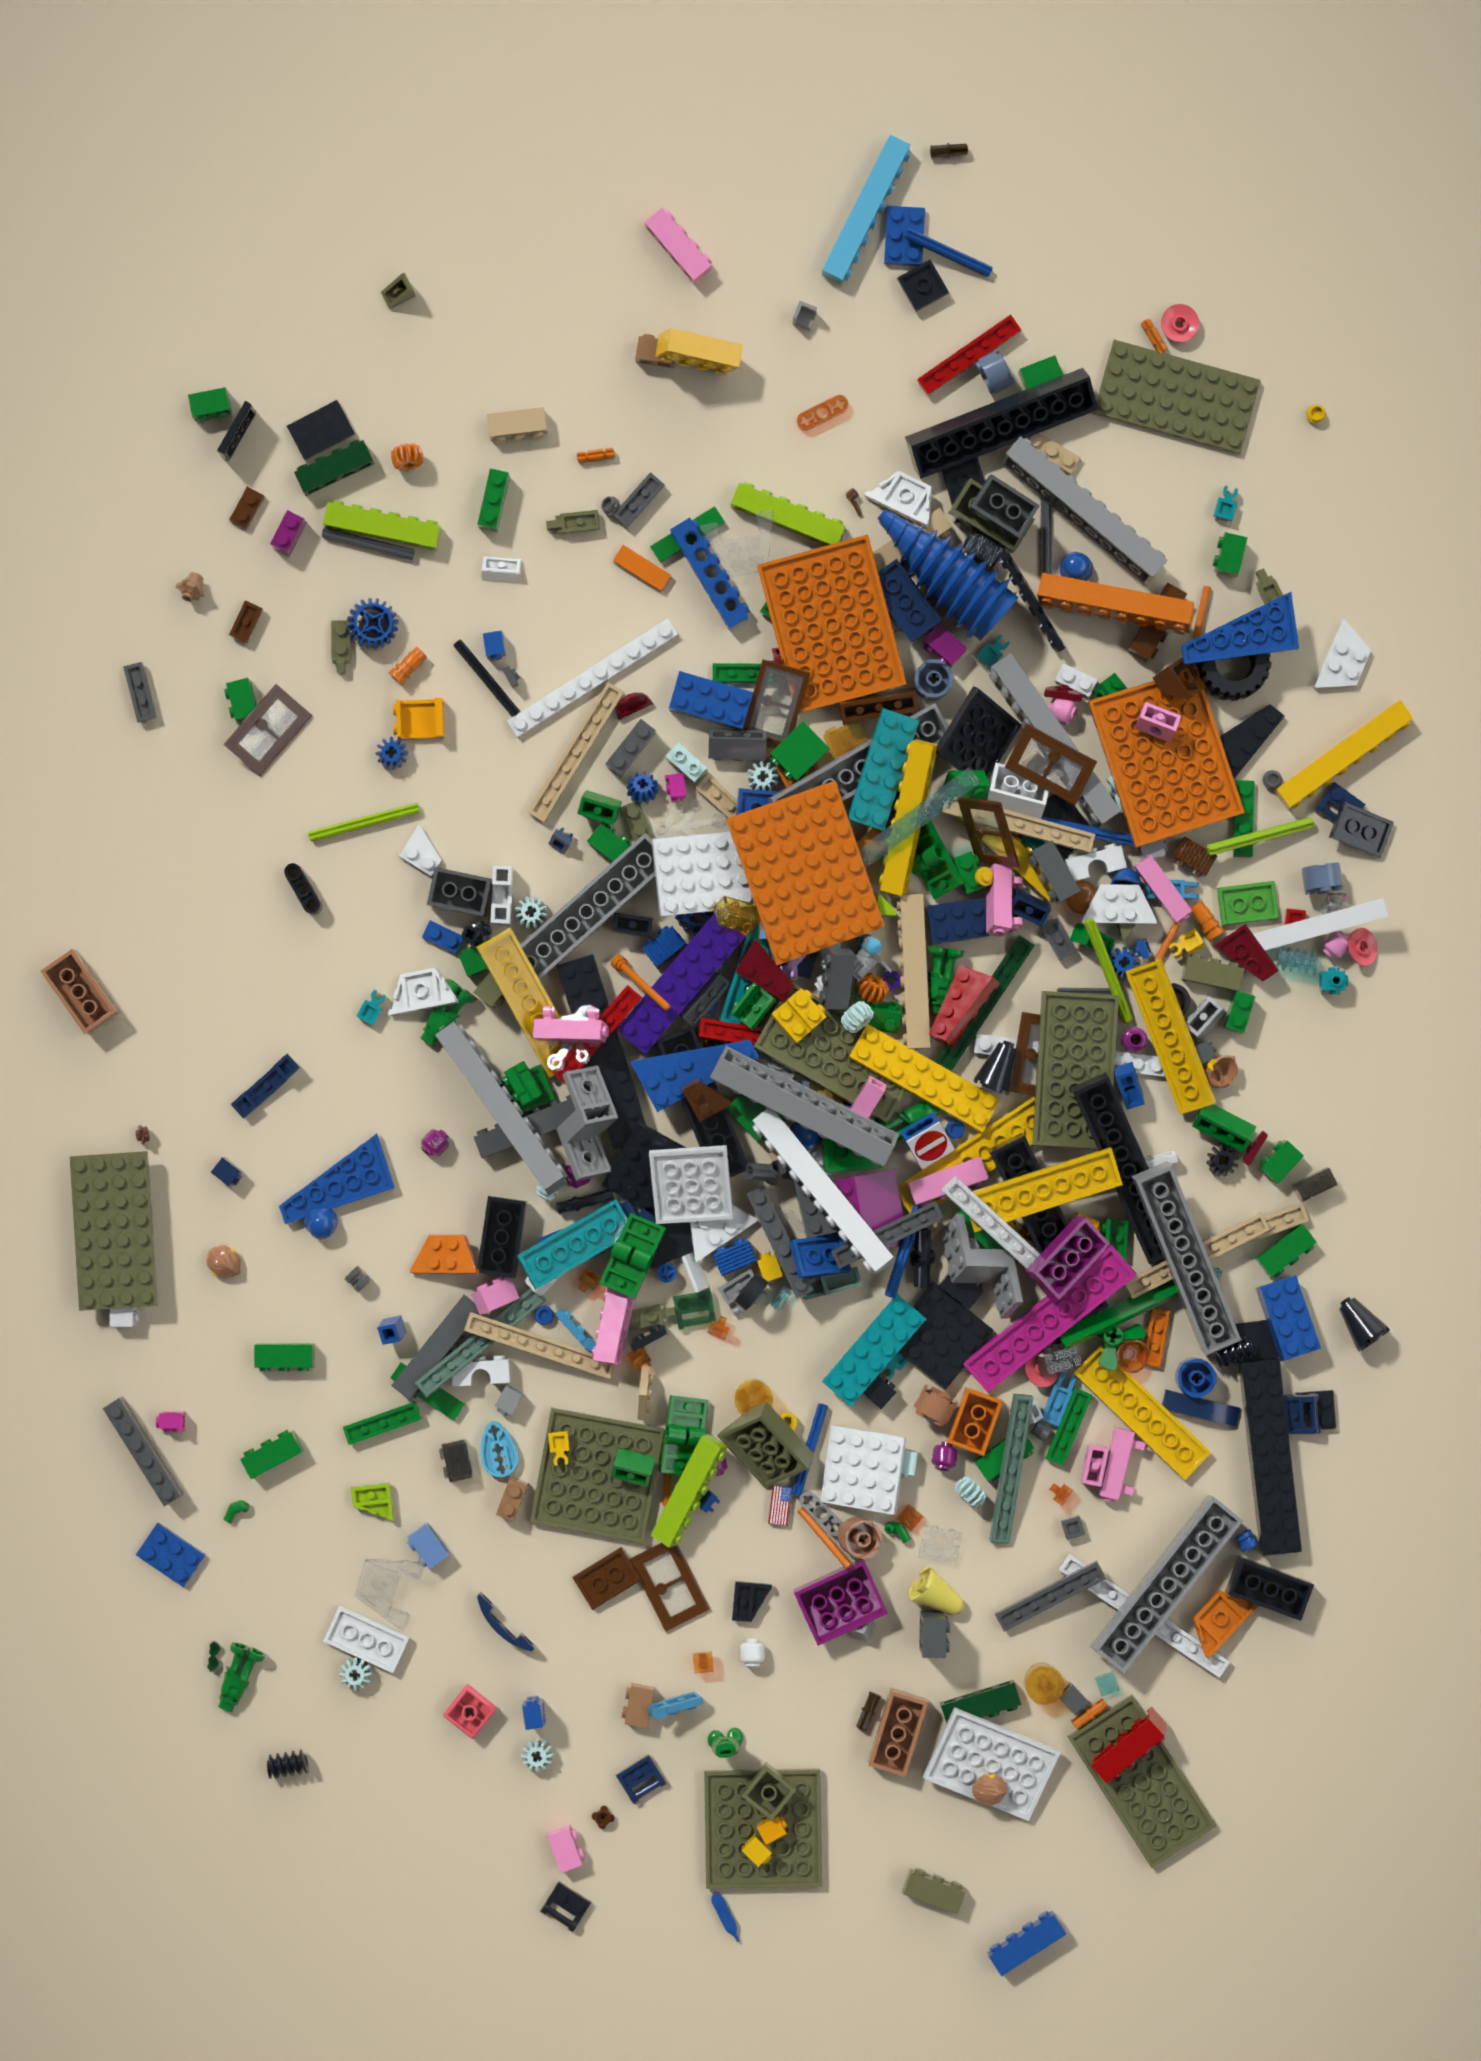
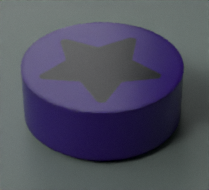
M892 970L891 973L887 971L882 976L883 981L887 982L889 990L896 989L901 983L900 975L896 971Z

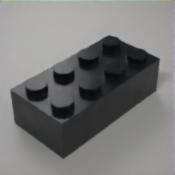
M488 1196L477 1266L479 1273L516 1278L519 1262L516 1256L520 1254L527 1201Z
M1238 1555L1225 1592L1301 1621L1314 1584Z

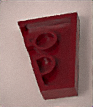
M1247 924L1242 925L1214 945V947L1225 953L1263 982L1279 971Z
M754 939L735 972L785 1002L794 987V983L778 965H775L771 956Z

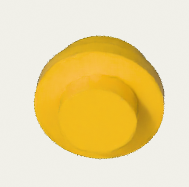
M1318 404L1311 405L1306 412L1307 419L1314 424L1322 422L1326 415L1325 409Z
M987 867L979 868L975 873V881L981 886L990 885L993 882L992 871Z

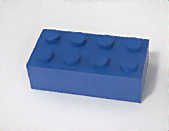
M679 671L669 711L735 730H743L753 692Z
M1296 1275L1255 1288L1280 1361L1321 1349Z

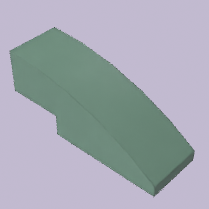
M852 1267L848 1273L809 1278L814 1292L805 1296L804 1300L861 1286L862 1282L858 1267Z

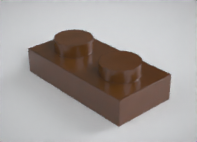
M247 486L229 520L247 530L265 496Z
M245 600L229 635L244 643H248L263 608Z

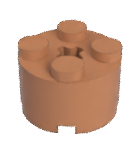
M924 1385L914 1404L916 1408L915 1413L923 1418L928 1416L933 1419L935 1424L943 1427L944 1423H949L959 1402L956 1399L954 1402L951 1401L952 1396L940 1389L932 1387L930 1390L927 1389L928 1385Z
M852 1517L838 1528V1541L846 1553L856 1558L867 1559L878 1552L880 1542H882V1534L879 1527L863 1517Z

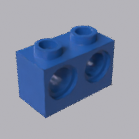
M1133 1062L1116 1066L1115 1077L1126 1110L1145 1105L1144 1095Z

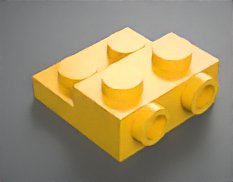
M802 988L771 1014L772 1018L795 1044L826 1018L825 1009L820 1004L816 1005L812 1001V994L808 990L804 991Z

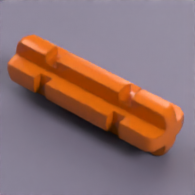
M1146 319L1141 323L1143 330L1147 331L1146 335L1152 345L1156 346L1155 350L1160 354L1166 352L1168 347L1162 342L1163 339L1156 327H1153V322L1151 319Z
M611 447L605 448L606 450H590L587 453L585 451L578 452L577 459L579 463H585L587 460L592 462L604 460V458L613 459L615 457L614 449Z

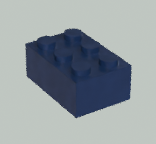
M985 898L929 905L926 907L931 945L990 936L989 933H986Z

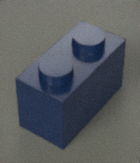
M1016 888L1012 895V913L1043 927L1051 912V904Z

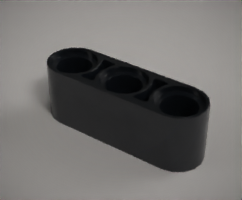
M295 863L288 864L284 869V874L302 907L311 915L319 914L322 910V902L304 870ZM296 867L299 871L298 875L294 878L290 877V869ZM302 884L308 886V891L305 894L299 893V887ZM311 901H316L318 904L314 911L308 909V904Z

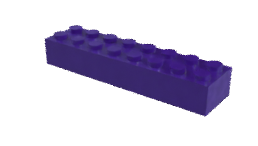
M716 911L651 987L670 1004V1009L664 1010L646 993L616 1030L646 1054L745 938V935Z

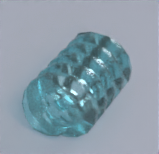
M1284 946L1280 947L1276 959L1277 968L1281 965L1282 971H1284L1286 966H1289L1290 972L1296 967L1297 973H1300L1302 968H1304L1305 974L1308 973L1309 969H1312V975L1316 973L1318 957L1315 951H1311L1308 954L1307 950H1303L1301 953L1300 949L1297 948L1293 953L1291 947L1287 951Z

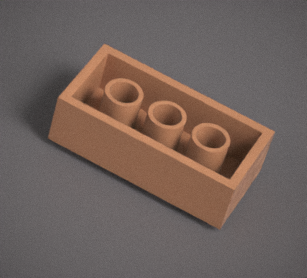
M71 949L40 971L84 1034L89 1035L120 1013L77 950Z
M890 1687L868 1758V1766L906 1777L928 1705L926 1698Z

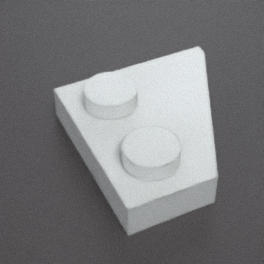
M418 825L399 857L432 877L434 868L438 867L442 860L422 827Z

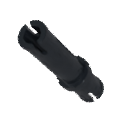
M607 1189L585 1196L572 1197L573 1199L556 1202L558 1213L562 1214L574 1210L580 1211L581 1208L615 1199L613 1192Z

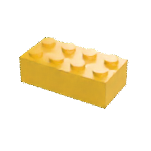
M669 328L658 336L655 357L661 358L663 362L672 363V361L679 362L680 366L690 367L692 365L697 366V369L701 371H708L709 369L714 370L715 374L726 375V373L739 368L743 345Z

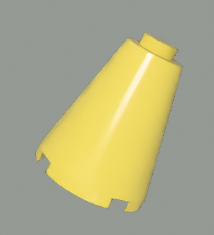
M931 1567L924 1568L919 1573L921 1578L918 1581L914 1580L908 1594L909 1598H911L910 1600L949 1615L959 1614L964 1606L962 1604L963 1599Z

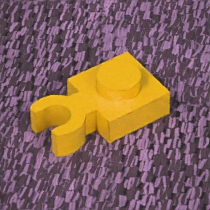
M1195 928L1180 936V943L1170 944L1169 949L1170 951L1178 949L1173 956L1175 959H1179L1185 951L1190 955L1203 948L1205 944Z
M568 1431L548 1433L550 1453L556 1452L554 1465L558 1466L557 1460L560 1457L564 1458L565 1465H567L569 1459L564 1451L570 1450Z

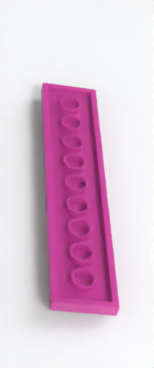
M1111 1244L1060 1300L1051 1299L1048 1296L1044 1297L976 1351L963 1365L987 1392L991 1391L1133 1279L1137 1273Z

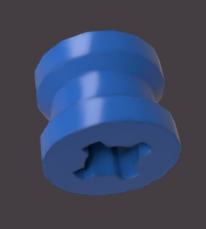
M664 1263L658 1268L657 1276L662 1282L669 1283L675 1279L676 1269L672 1264Z
M1250 1528L1239 1533L1234 1538L1240 1544L1242 1552L1253 1548L1258 1543V1540L1253 1538Z

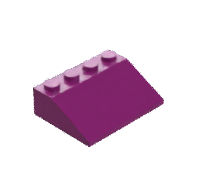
M896 1169L836 1180L837 1188L872 1231L904 1216ZM902 1239L886 1246V1248L900 1247Z
M864 1559L852 1562L851 1567L847 1570L841 1567L793 1590L818 1646L888 1614Z

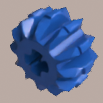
M393 737L389 738L390 743L383 739L382 741L385 745H377L382 751L375 752L377 756H382L377 761L379 763L384 762V768H387L389 763L391 770H394L395 763L401 768L402 765L399 761H407L402 755L409 754L408 751L403 750L406 748V744L400 745L401 739L399 738L395 743ZM391 749H393L395 752L397 751V754H394L393 758H391L390 755H387V753L391 752Z
M637 772L635 777L631 776L629 778L626 788L627 795L631 796L632 802L638 800L640 805L642 801H645L648 805L649 799L654 801L659 788L657 787V780H653V775L647 776L646 772L640 775Z
M1126 946L1122 948V953L1117 947L1115 948L1116 954L1112 952L1109 954L1113 958L1110 961L1116 970V976L1120 972V979H1124L1125 971L1134 968L1133 966L1140 965L1139 962H1134V959H1137L1139 956H1131L1134 952L1133 949L1126 953ZM1123 958L1126 959L1125 961H1128V965H1125L1124 968L1119 965V961Z

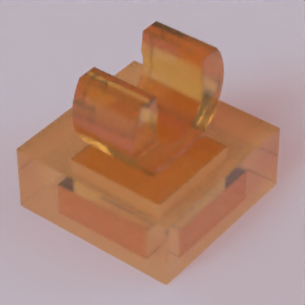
M586 1268L578 1279L582 1282L578 1289L583 1293L588 1288L594 1291L601 1278Z
M720 1315L717 1323L711 1322L707 1333L725 1340L730 1329L724 1326L727 1318Z
M645 1347L627 1354L634 1370L637 1369L641 1372V1366L644 1364L651 1367V1358Z
M1053 1483L1049 1489L1056 1494L1053 1500L1062 1506L1073 1492V1489L1066 1484H1063L1060 1488Z
M908 1504L897 1516V1519L912 1531L924 1516Z
M712 1651L693 1653L694 1673L714 1672Z

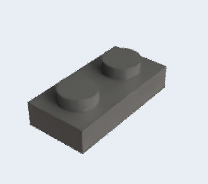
M1058 919L1040 928L1059 961L1076 952Z

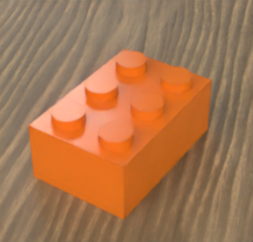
M965 1386L946 1439L947 1443L984 1456L1003 1400Z

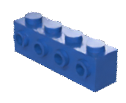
M1053 1911L1043 1912L1038 1916V1920L1033 1923H1026L1022 1927L1023 1930L1018 1933L1013 1932L1009 1934L1004 1942L1001 1944L996 1943L989 1948L988 1956L1001 1977L1066 1935L1063 1926Z

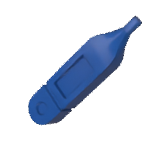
M719 1892L712 1894L711 1902L725 1930L739 1942L736 1921L722 1894Z

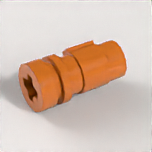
M415 647L400 664L397 663L395 665V669L392 668L388 673L402 686L427 656L418 647Z
M1203 901L1191 907L1193 917L1202 927V932L1207 935L1206 938L1209 942L1225 932L1223 927L1219 926V921L1216 922L1214 915Z

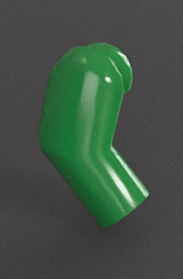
M244 1500L231 1503L223 1520L232 1523L237 1513L248 1512L250 1508L249 1503Z
M891 1521L884 1527L887 1534L899 1535L903 1544L911 1540L902 1523Z

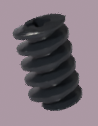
M1244 1336V1342L1239 1341L1236 1342V1345L1232 1344L1229 1347L1222 1348V1350L1215 1351L1220 1368H1222V1364L1225 1368L1229 1367V1362L1232 1365H1236V1359L1240 1363L1243 1362L1244 1357L1246 1360H1251V1354L1254 1358L1258 1357L1252 1338L1249 1340L1246 1336Z
M302 1749L299 1750V1755L297 1756L293 1750L291 1757L288 1756L287 1752H284L283 1758L277 1753L276 1759H273L272 1755L269 1754L267 1760L269 1779L272 1778V1774L276 1779L279 1778L280 1773L283 1777H286L288 1772L291 1776H294L295 1770L299 1775L302 1774L303 1769L305 1773H309L308 1758Z

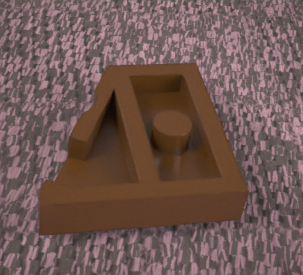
M696 1079L681 1088L699 1122L732 1105L730 1099L725 1098L700 1079Z

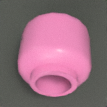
M1056 699L1054 703L1050 702L1049 704L1050 710L1059 723L1068 725L1070 722H1074L1077 715V707H1075L1073 701Z
M1341 930L1331 932L1322 941V945L1325 947L1323 951L1330 958L1333 956L1341 958L1349 950V938Z

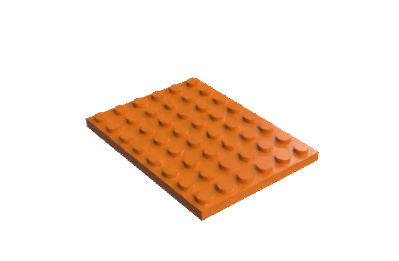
M868 534L757 565L782 663L786 666L810 672L799 713L907 684ZM786 677L790 694L793 698L798 680Z
M1151 681L1088 701L1135 848L1245 813L1204 689L1187 700L1163 694L1156 687L1155 681ZM1145 702L1181 715L1171 742L1134 729Z
M836 781L726 818L775 965L885 927Z

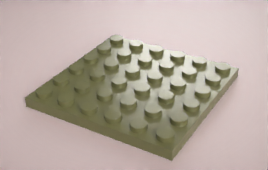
M551 1407L530 1522L644 1543L665 1428ZM568 1431L570 1450L564 1451L569 1459L568 1464L565 1465L564 1458L560 1457L557 1460L558 1466H555L554 1457L556 1452L550 1453L548 1433ZM618 1448L655 1457L648 1487L611 1478Z
M776 1769L796 1786V1792L778 1813L779 1818L783 1816L788 1825L785 1828L787 1834L767 1844L772 1849V1858L767 1864H761L759 1867L742 1852V1846L755 1833L762 1839L757 1829V1824L767 1819V1817L745 1800L741 1794L759 1770H704L706 1889L822 1887L820 1769Z

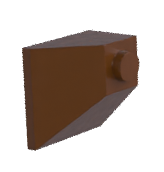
M1183 657L1152 677L1156 687L1163 694L1187 700L1207 687L1191 664H1183Z

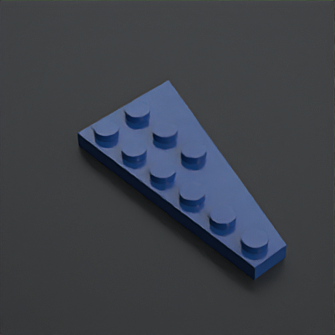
M1289 592L1181 646L1183 664L1188 665L1298 650L1299 642L1292 593Z
M745 1040L630 1061L656 1111L659 1112L686 1097L681 1089L683 1086L696 1079H700L706 1085L714 1082L710 1076L726 1046L753 1060L759 1056L751 1041Z
M378 1133L279 1205L284 1223L287 1224L305 1218L310 1211L317 1208L333 1209L394 1189L395 1185Z

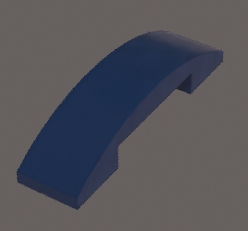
M287 1053L254 1085L232 1102V1107L244 1119L300 1069V1066Z
M1165 1389L1162 1405L1167 1410L1232 1426L1237 1425L1240 1407L1195 1398Z
M480 1592L477 1596L480 1609L495 1632L512 1645L524 1650L533 1651L535 1645L523 1633L516 1638L490 1612L494 1604Z

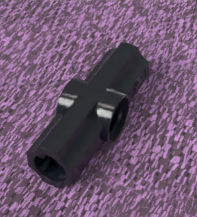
M923 1228L916 1232L914 1251L910 1254V1263L914 1267V1287L917 1288L930 1287L931 1265L935 1262V1253L931 1249V1229Z

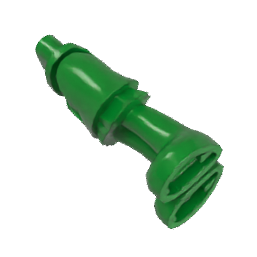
M929 946V953L933 956V971H929L931 975L929 977L930 1012H939L953 981L955 961L962 958L965 951ZM945 952H946L945 971H944V976H942V975H941L942 962H943V957H944Z
M447 978L446 982L456 995L462 987ZM462 989L457 998L458 1003L453 1004L449 1011H446L448 1005L434 1008L427 1020L426 1028H423L424 1033L420 1038L433 1046L438 1040L435 1034L452 1022H457L456 1019L461 1017L458 1014L460 1009L466 1003L475 1002L477 997L469 991Z
M924 1102L902 1110L901 1113L896 1112L898 1117L889 1120L887 1124L878 1119L874 1120V1122L890 1130L906 1123L905 1127L896 1131L899 1134L897 1143L903 1138L900 1131L932 1112L937 1116L942 1111Z
M237 1642L231 1643L230 1650L234 1653L231 1667L226 1666L227 1671L224 1673L221 1695L219 1696L220 1703L218 1707L228 1712H233L235 1705H238L239 1700L248 1688V1679L255 1663L262 1662L266 1656L262 1651L251 1647L243 1670L239 1674L238 1670L248 1650V1646Z
M735 1727L727 1732V1737L723 1736L719 1730H713L709 1733L707 1742L716 1756L728 1758L739 1752L744 1736L742 1731Z

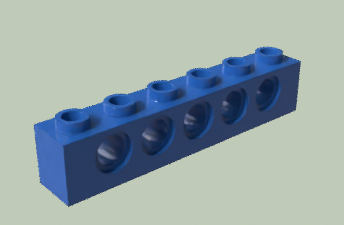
M688 518L671 528L670 533L729 630L748 619L750 611L745 602L741 604L738 599L740 594L736 587H731L728 580H730V577L726 570L720 569L718 565L720 560L715 553L711 554L708 548L710 543L705 536L702 538L698 532L701 530L696 520L692 521L691 518ZM694 535L697 542L690 545L686 542V537ZM704 552L707 556L706 560L698 561L696 553ZM708 568L715 569L716 576L709 578L706 575V570ZM717 585H724L726 592L718 594L715 590ZM726 602H735L736 609L733 611L727 610L725 607Z

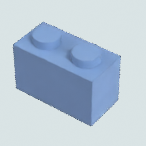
M428 1522L407 1537L409 1547L419 1553L420 1562L424 1567L428 1566L429 1569L450 1554Z

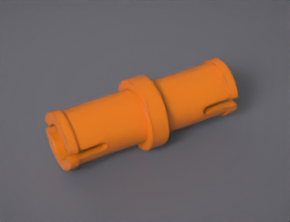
M1100 1698L1070 1721L1079 1730L1091 1720L1094 1721L1096 1716L1109 1707Z

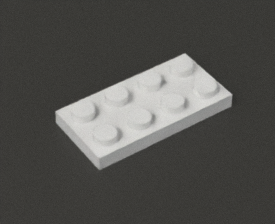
M340 1605L323 1642L394 1673L410 1637Z

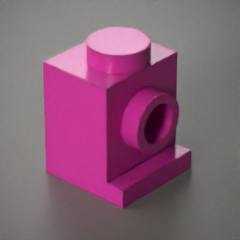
M684 773L665 775V781H669L666 784L667 795H671V802H682L683 798H686Z
M160 1412L159 1416H156V1428L164 1429V1432H176V1429H178V1432H184L185 1412Z

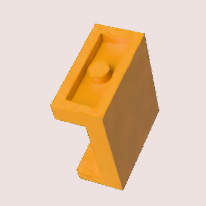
M442 697L428 700L396 699V704H393V715L397 716V723H394V735H397L399 739L445 738L444 700Z

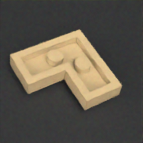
M642 1365L637 1420L645 1421L646 1413H650V1401H647L651 1400V1389H648V1386H652L653 1374H649L650 1366Z

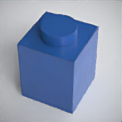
M502 630L483 633L487 659L491 658V661L501 660L502 656H506Z
M401 1315L385 1318L377 1327L383 1345L400 1342L407 1333Z

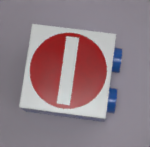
M933 1112L900 1131L921 1169L955 1150Z

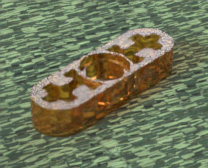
M837 395L800 413L797 417L798 428L808 431L844 413L848 408L847 398L843 395ZM837 400L844 402L842 409L836 407L833 409L834 413L831 414L828 404H831V407L836 405ZM825 408L828 411V415L825 418H820L817 415L818 409ZM814 412L817 422H814V419L809 421L808 426L801 424L803 417L809 419L812 417L811 413Z

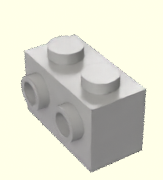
M1209 996L1201 1002L1194 1014H1191L1186 1019V1024L1189 1031L1202 1042L1227 1012Z

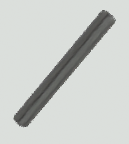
M1041 497L1040 576H1042V573L1052 574V506L1046 497L1045 499Z
M324 527L322 530V537L409 560H413L415 551L410 548Z

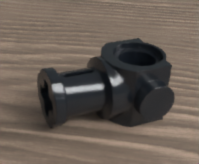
M480 921L466 926L463 929L462 938L467 944L470 943L471 946H475L482 941L491 939L492 929L488 923L485 924L484 921Z

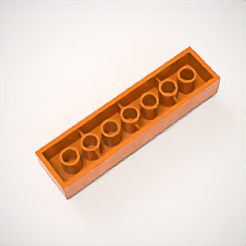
M1042 573L1037 593L1039 603L1046 609L1056 607L1061 608V611L1067 613L1077 611L1083 616H1091L1092 614L1097 615L1098 618L1103 620L1113 618L1117 619V622L1124 624L1134 622L1140 627H1147L1149 625L1154 626L1156 630L1160 631L1170 629L1174 630V633L1181 635L1190 633L1195 612L1193 601Z

